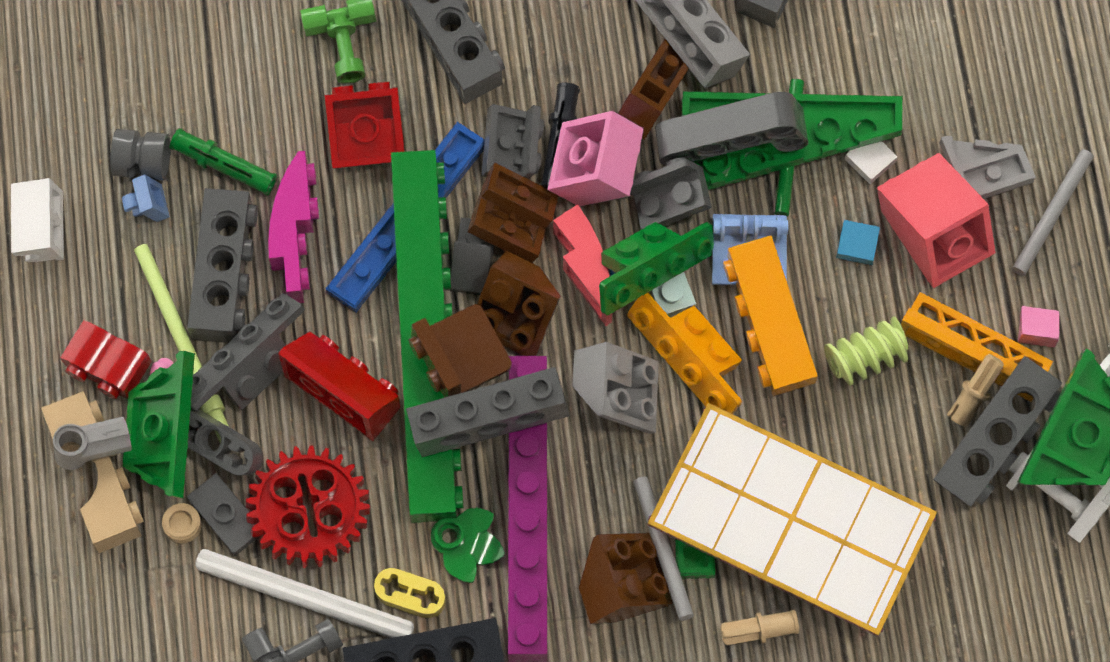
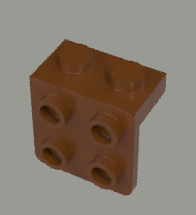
M471 305L431 326L426 318L412 324L411 338L408 339L410 347L418 360L423 358L429 369L426 374L431 386L436 393L441 391L444 398L471 391L511 369L512 361L480 305Z

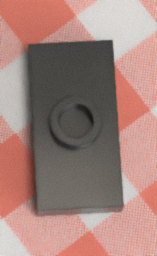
M217 473L187 496L191 505L234 556L259 538L252 537L251 528L255 524L247 523L246 514L249 511Z

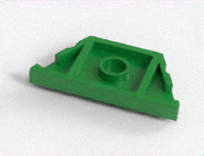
M1086 348L1082 350L1017 481L1022 485H1106L1110 477V376H1107L1095 360V355L1092 351Z
M179 351L175 355L177 361L167 369L159 367L149 376L147 381L139 383L129 391L126 424L132 450L123 453L122 465L130 472L139 474L141 479L150 485L163 489L165 491L164 494L179 499L184 497L195 353L188 351Z

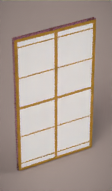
M708 403L704 407L703 414L652 515L649 516L647 525L878 637L884 630L883 625L932 522L936 520L937 511Z

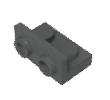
M686 158L672 159L663 168L655 171H643L634 176L630 194L635 199L641 230L654 222L667 226L712 208L703 167Z

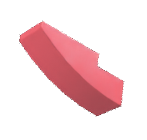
M577 204L553 220V233L568 252V254L563 256L564 272L604 325L607 326L612 323V314L605 315L601 312L599 284L609 277V271L607 267L602 265L601 252L603 250L589 220Z

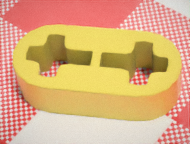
M395 568L384 569L375 579L374 588L376 596L380 602L387 606L422 618L436 617L445 608L444 590L438 583ZM392 578L398 579V586L407 590V594L394 591L391 596H388L382 584L390 583ZM428 591H433L434 598L438 603H430L428 608H423L422 600L413 596V593L426 596Z

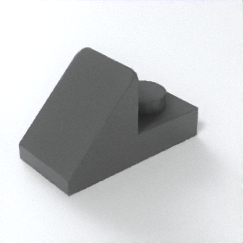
M461 217L458 240L454 242L450 291L481 295L492 266L495 245L468 233L471 219Z

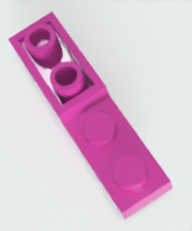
M298 151L280 182L272 208L268 236L272 271L285 270L286 293L299 303H304L303 290H310L308 267H301V255H307L305 233H314L313 220L319 219L317 197L311 198L310 186L317 184L315 164H308L305 151Z

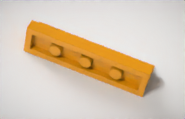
M919 292L912 307L908 309L901 322L906 337L973 372L977 371L986 355L996 356L1004 363L1003 369L994 381V383L1003 386L1018 364L1016 363H1019L1024 356L1047 372L1053 363L1052 360ZM923 305L936 312L939 323L919 313L920 307ZM944 317L948 318L951 321L946 322ZM961 325L969 329L972 340L949 328ZM995 343L1001 346L1005 357L987 349L984 345ZM1011 352H1013L1014 354H1016V355H1018V356L1013 357L1012 354H1011ZM1027 393L1017 394L1030 402L1033 400V397Z

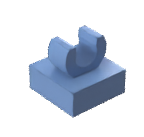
M145 174L132 179L135 193L122 197L124 211L129 212L132 210L134 217L145 215L156 222L169 218L162 184Z

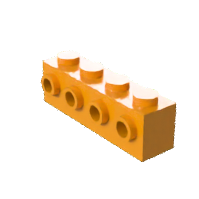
M772 235L728 248V260L723 261V266L729 283L735 281L739 295L734 296L739 316L741 318L747 316L751 330L746 331V337L751 352L758 351L762 365L757 366L763 388L770 387L772 396H776L815 384L818 375Z

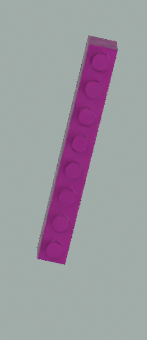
M509 356L512 361V366L509 370V380L547 369V356ZM547 423L509 433V662H548Z

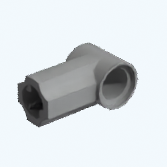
M124 417L85 426L66 424L59 427L53 436L54 459L60 467L67 470L78 469L86 461L132 450L129 431ZM67 442H75L81 446L74 452H67L61 448Z

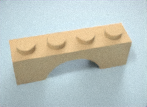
M84 391L41 408L52 438L57 429L66 424L85 426L105 421L97 400L89 402ZM67 442L61 448L67 452H74L81 446L75 442ZM115 455L91 460L96 465L98 471L97 486L90 500L80 509L93 545L98 553L142 536L138 524L144 522L136 501L128 502L124 490L131 487L123 467L115 468L111 458Z

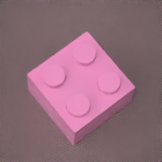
M614 111L563 122L547 190L575 205L578 204L579 207L629 197L640 152L643 128Z

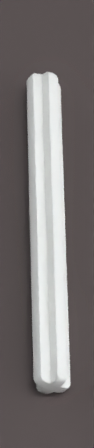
M202 549L196 559L195 566L199 571L380 635L395 638L413 634L414 624L411 621L210 550Z

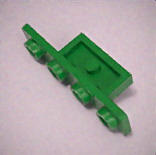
M654 222L602 251V265L616 273L599 284L601 312L605 315L612 314L712 256L714 247L713 225L705 222L681 236Z

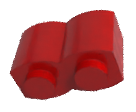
M83 320L60 357L67 367L65 372L83 383L86 379L97 382L99 384L97 389L112 399H117L119 395L128 399L129 391L139 384L152 362L148 353L121 338L115 337L106 330Z

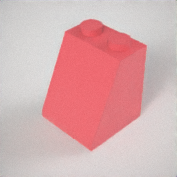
M940 153L918 163L911 169L877 187L881 212L933 288L996 253L988 203Z

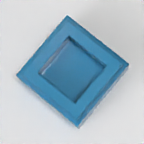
M844 220L836 258L873 265L880 227Z

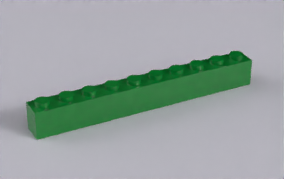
M436 150L391 152L411 523L438 522L443 518H457V509L464 508L463 486H455L454 472L462 471L460 449H451L422 457L414 442L406 408L444 398L441 391L437 393L434 391L426 374L429 369L423 358L420 360L416 358L408 339L411 338L413 323L426 318L431 326L453 315L452 303L445 304L444 290H451L450 268H443L442 255L449 254L448 232H441L440 220L447 219L446 197H439L438 190L439 184H445L444 162H437Z

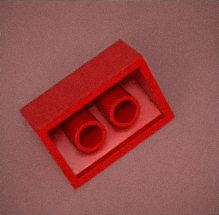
M309 331L284 346L278 355L285 378L371 441L377 438L401 408L400 399L397 395L399 391L393 384L384 378L378 381L367 373L369 369L363 362L353 356L350 359L338 352L340 349L338 345L327 336L322 335L319 338Z

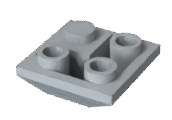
M609 342L574 350L572 387L591 409L600 417L649 434L656 433L659 361Z

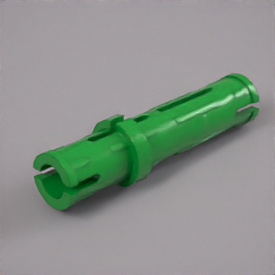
M181 128L176 130L169 146L171 150L196 160L197 165L204 169L210 167L265 195H269L276 184L277 174L264 170L243 158L219 148L218 143L211 139L204 141L185 132Z

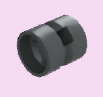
M116 129L112 139L110 154L112 175L135 177L137 173H141V175L145 174L154 180L164 181L170 164V135L147 132L144 137H141L139 131Z

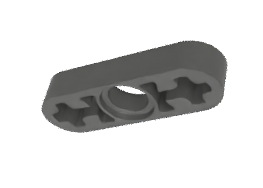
M191 409L189 425L194 428H200L198 431L189 430L188 448L234 475H251L261 468L263 453L257 443L200 409L196 411ZM213 430H216L221 437L220 447L216 451H213L208 444V436ZM231 450L235 452L245 451L244 457L248 459L247 464H242L243 459L238 455L229 454Z

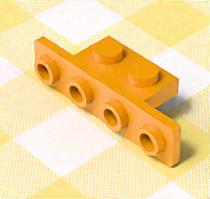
M649 293L637 298L627 313L632 323L705 407L710 403L734 414L741 405L742 400L722 376L736 369L742 361L737 353L695 305L670 318Z

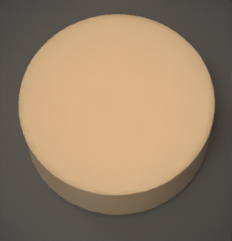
M178 503L165 511L162 518V527L166 536L171 541L183 544L191 542L199 535L202 522L197 510L193 506Z

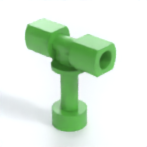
M346 0L347 7L329 11L326 10L325 5L300 10L306 37L327 32L329 37L336 38L340 61L334 65L339 83H355L365 77L363 61L360 58L354 57L350 35L355 33V26L377 22L372 0Z

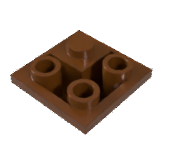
M506 251L491 266L477 305H480L503 346L523 356H537L561 296L539 266Z
M650 533L598 534L593 537L579 585V591L590 624L616 623L673 604Z

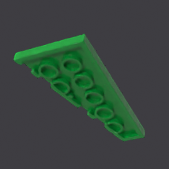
M683 91L682 116L769 93ZM792 94L803 107L808 145L796 151L784 152L777 150L770 142L694 161V163L703 167L707 188L711 190L902 135L903 96Z

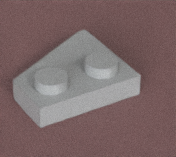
M944 136L940 139L939 144L946 160L983 199L1033 183L1036 178L1022 145L1011 143L997 145L990 141L975 139L974 143L955 141L952 136Z

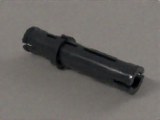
M567 82L557 84L554 112L549 114L548 123L551 125L542 182L540 183L541 186L547 189L561 125L563 122L578 119L575 116L580 88L576 84Z

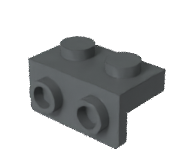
M492 104L487 109L482 177H487L494 162L527 179L538 173L541 165V154L537 152L538 141L544 130V120L540 119L541 106L533 105L527 111Z

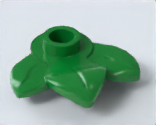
M481 508L466 509L457 518H443L439 520L431 530V543L436 551L443 554L446 571L459 581L473 583L476 578L477 565L483 566L495 563L505 555L499 540L487 531L494 518V514L488 510ZM447 532H454L457 535V539L453 543H446L443 540V535Z

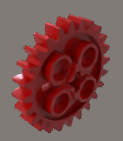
M313 445L309 446L307 455H302L299 448L295 446L293 457L288 458L284 452L280 451L278 464L267 459L266 469L268 473L259 470L255 472V479L259 484H249L248 491L254 497L246 498L245 501L246 508L253 510L246 514L247 523L255 524L251 528L252 537L264 535L260 541V548L263 550L273 545L272 558L276 559L282 553H285L287 565L289 566L295 557L301 558L302 568L307 567L309 558H314L318 567H322L323 556L328 555L333 562H336L337 549H341L349 554L351 546L348 540L360 542L361 534L357 529L367 528L368 520L362 516L370 514V505L363 503L369 499V490L360 489L364 485V477L356 476L352 478L355 473V465L350 464L343 468L342 454L332 461L329 459V448H325L322 454L317 456L315 455ZM299 476H304L306 479L309 502L311 507H313L314 525L318 533L316 537L310 535L307 512L303 505V493L298 480ZM318 480H327L333 486L328 490L321 491L316 489L313 484ZM289 487L295 491V494L289 498H282L275 492L279 488ZM326 515H335L341 521L335 526H327L321 522V519ZM296 522L303 529L298 533L290 534L283 527L287 523Z

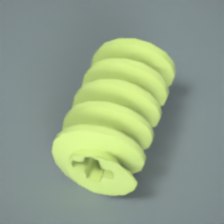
M894 316L891 318L890 324L886 321L878 322L877 330L873 327H866L863 331V336L858 332L852 333L850 335V342L845 338H840L836 342V348L832 344H825L824 346L825 356L836 378H843L849 386L854 385L853 373L857 372L862 380L867 379L866 367L870 366L877 375L881 373V361H884L890 369L894 368L893 356L895 355L903 363L908 362L906 335L900 322Z

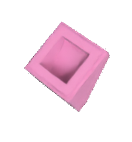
M1022 306L1018 343L1055 348L1059 341V311Z

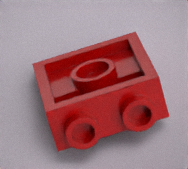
M390 82L368 84L369 91L354 92L353 85L333 87L331 95H324L332 169L390 163L391 152H405L398 88H390Z

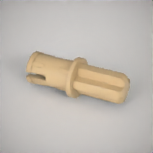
M991 354L986 355L971 380L963 382V390L947 413L955 423L968 427L983 401L989 400L990 394L988 391L1004 366V363L999 358Z
M795 609L764 616L758 612L752 618L724 622L721 624L720 630L722 640L727 646L756 640L766 643L768 638L799 634V623Z

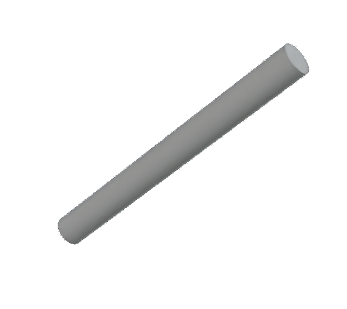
M1082 149L1016 260L1012 267L1016 274L1025 276L1094 158V155L1088 150Z
M639 477L633 483L680 621L691 619L694 614L667 533L648 524L657 505L648 477Z

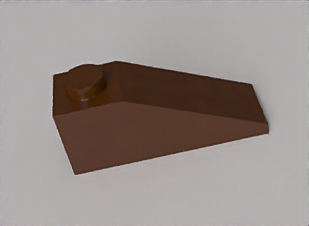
M666 39L663 40L618 112L619 115L643 128L642 139L644 140L689 69Z

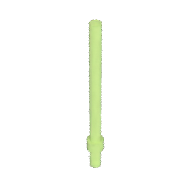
M142 244L136 247L134 252L178 350L195 353L193 372L195 374L202 367L152 253L147 244ZM214 394L200 409L229 427L223 414L225 407L219 395ZM214 430L219 442L221 443V437L216 430Z

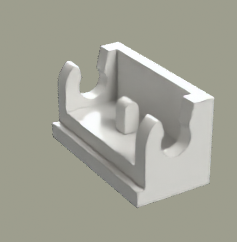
M50 178L11 184V253L15 256H25L26 262L54 259L64 260L63 191Z

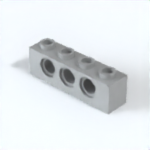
M635 0L704 88L735 77L750 56V53L707 0Z

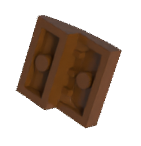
M494 162L481 189L467 232L533 263L539 257L545 229L553 221L558 195Z

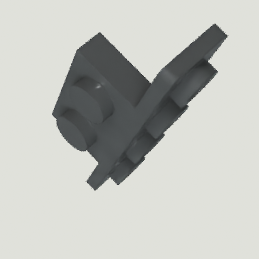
M283 293L278 298L272 300L266 309L252 322L242 327L228 344L216 351L211 359L193 374L191 409L194 411L198 410L221 388L233 404L241 410L254 400L283 373L278 353L286 344L279 334L305 311L303 306Z

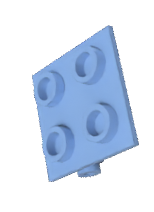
M713 214L712 285H736L735 281L729 283L723 266V261L728 260V248L772 235L787 281V216Z

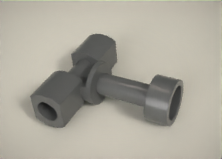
M329 618L315 625L317 634L284 651L281 645L273 648L262 627L241 638L254 662H299L324 647L331 653L343 646Z

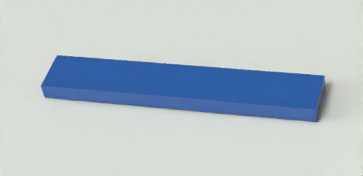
M459 122L454 125L435 149L437 162H444L445 184L438 185L439 197H448L484 151L485 139ZM394 203L326 287V293L355 313H357L397 262Z

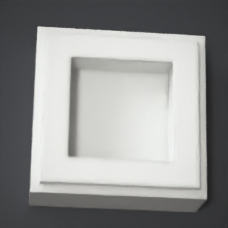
M881 141L850 150L846 154L845 160L871 184L897 161V156Z

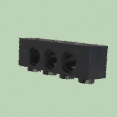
M496 618L342 648L345 662H415L423 655L433 657L436 662H456L452 656L460 648H468L474 653V657L470 662H505Z

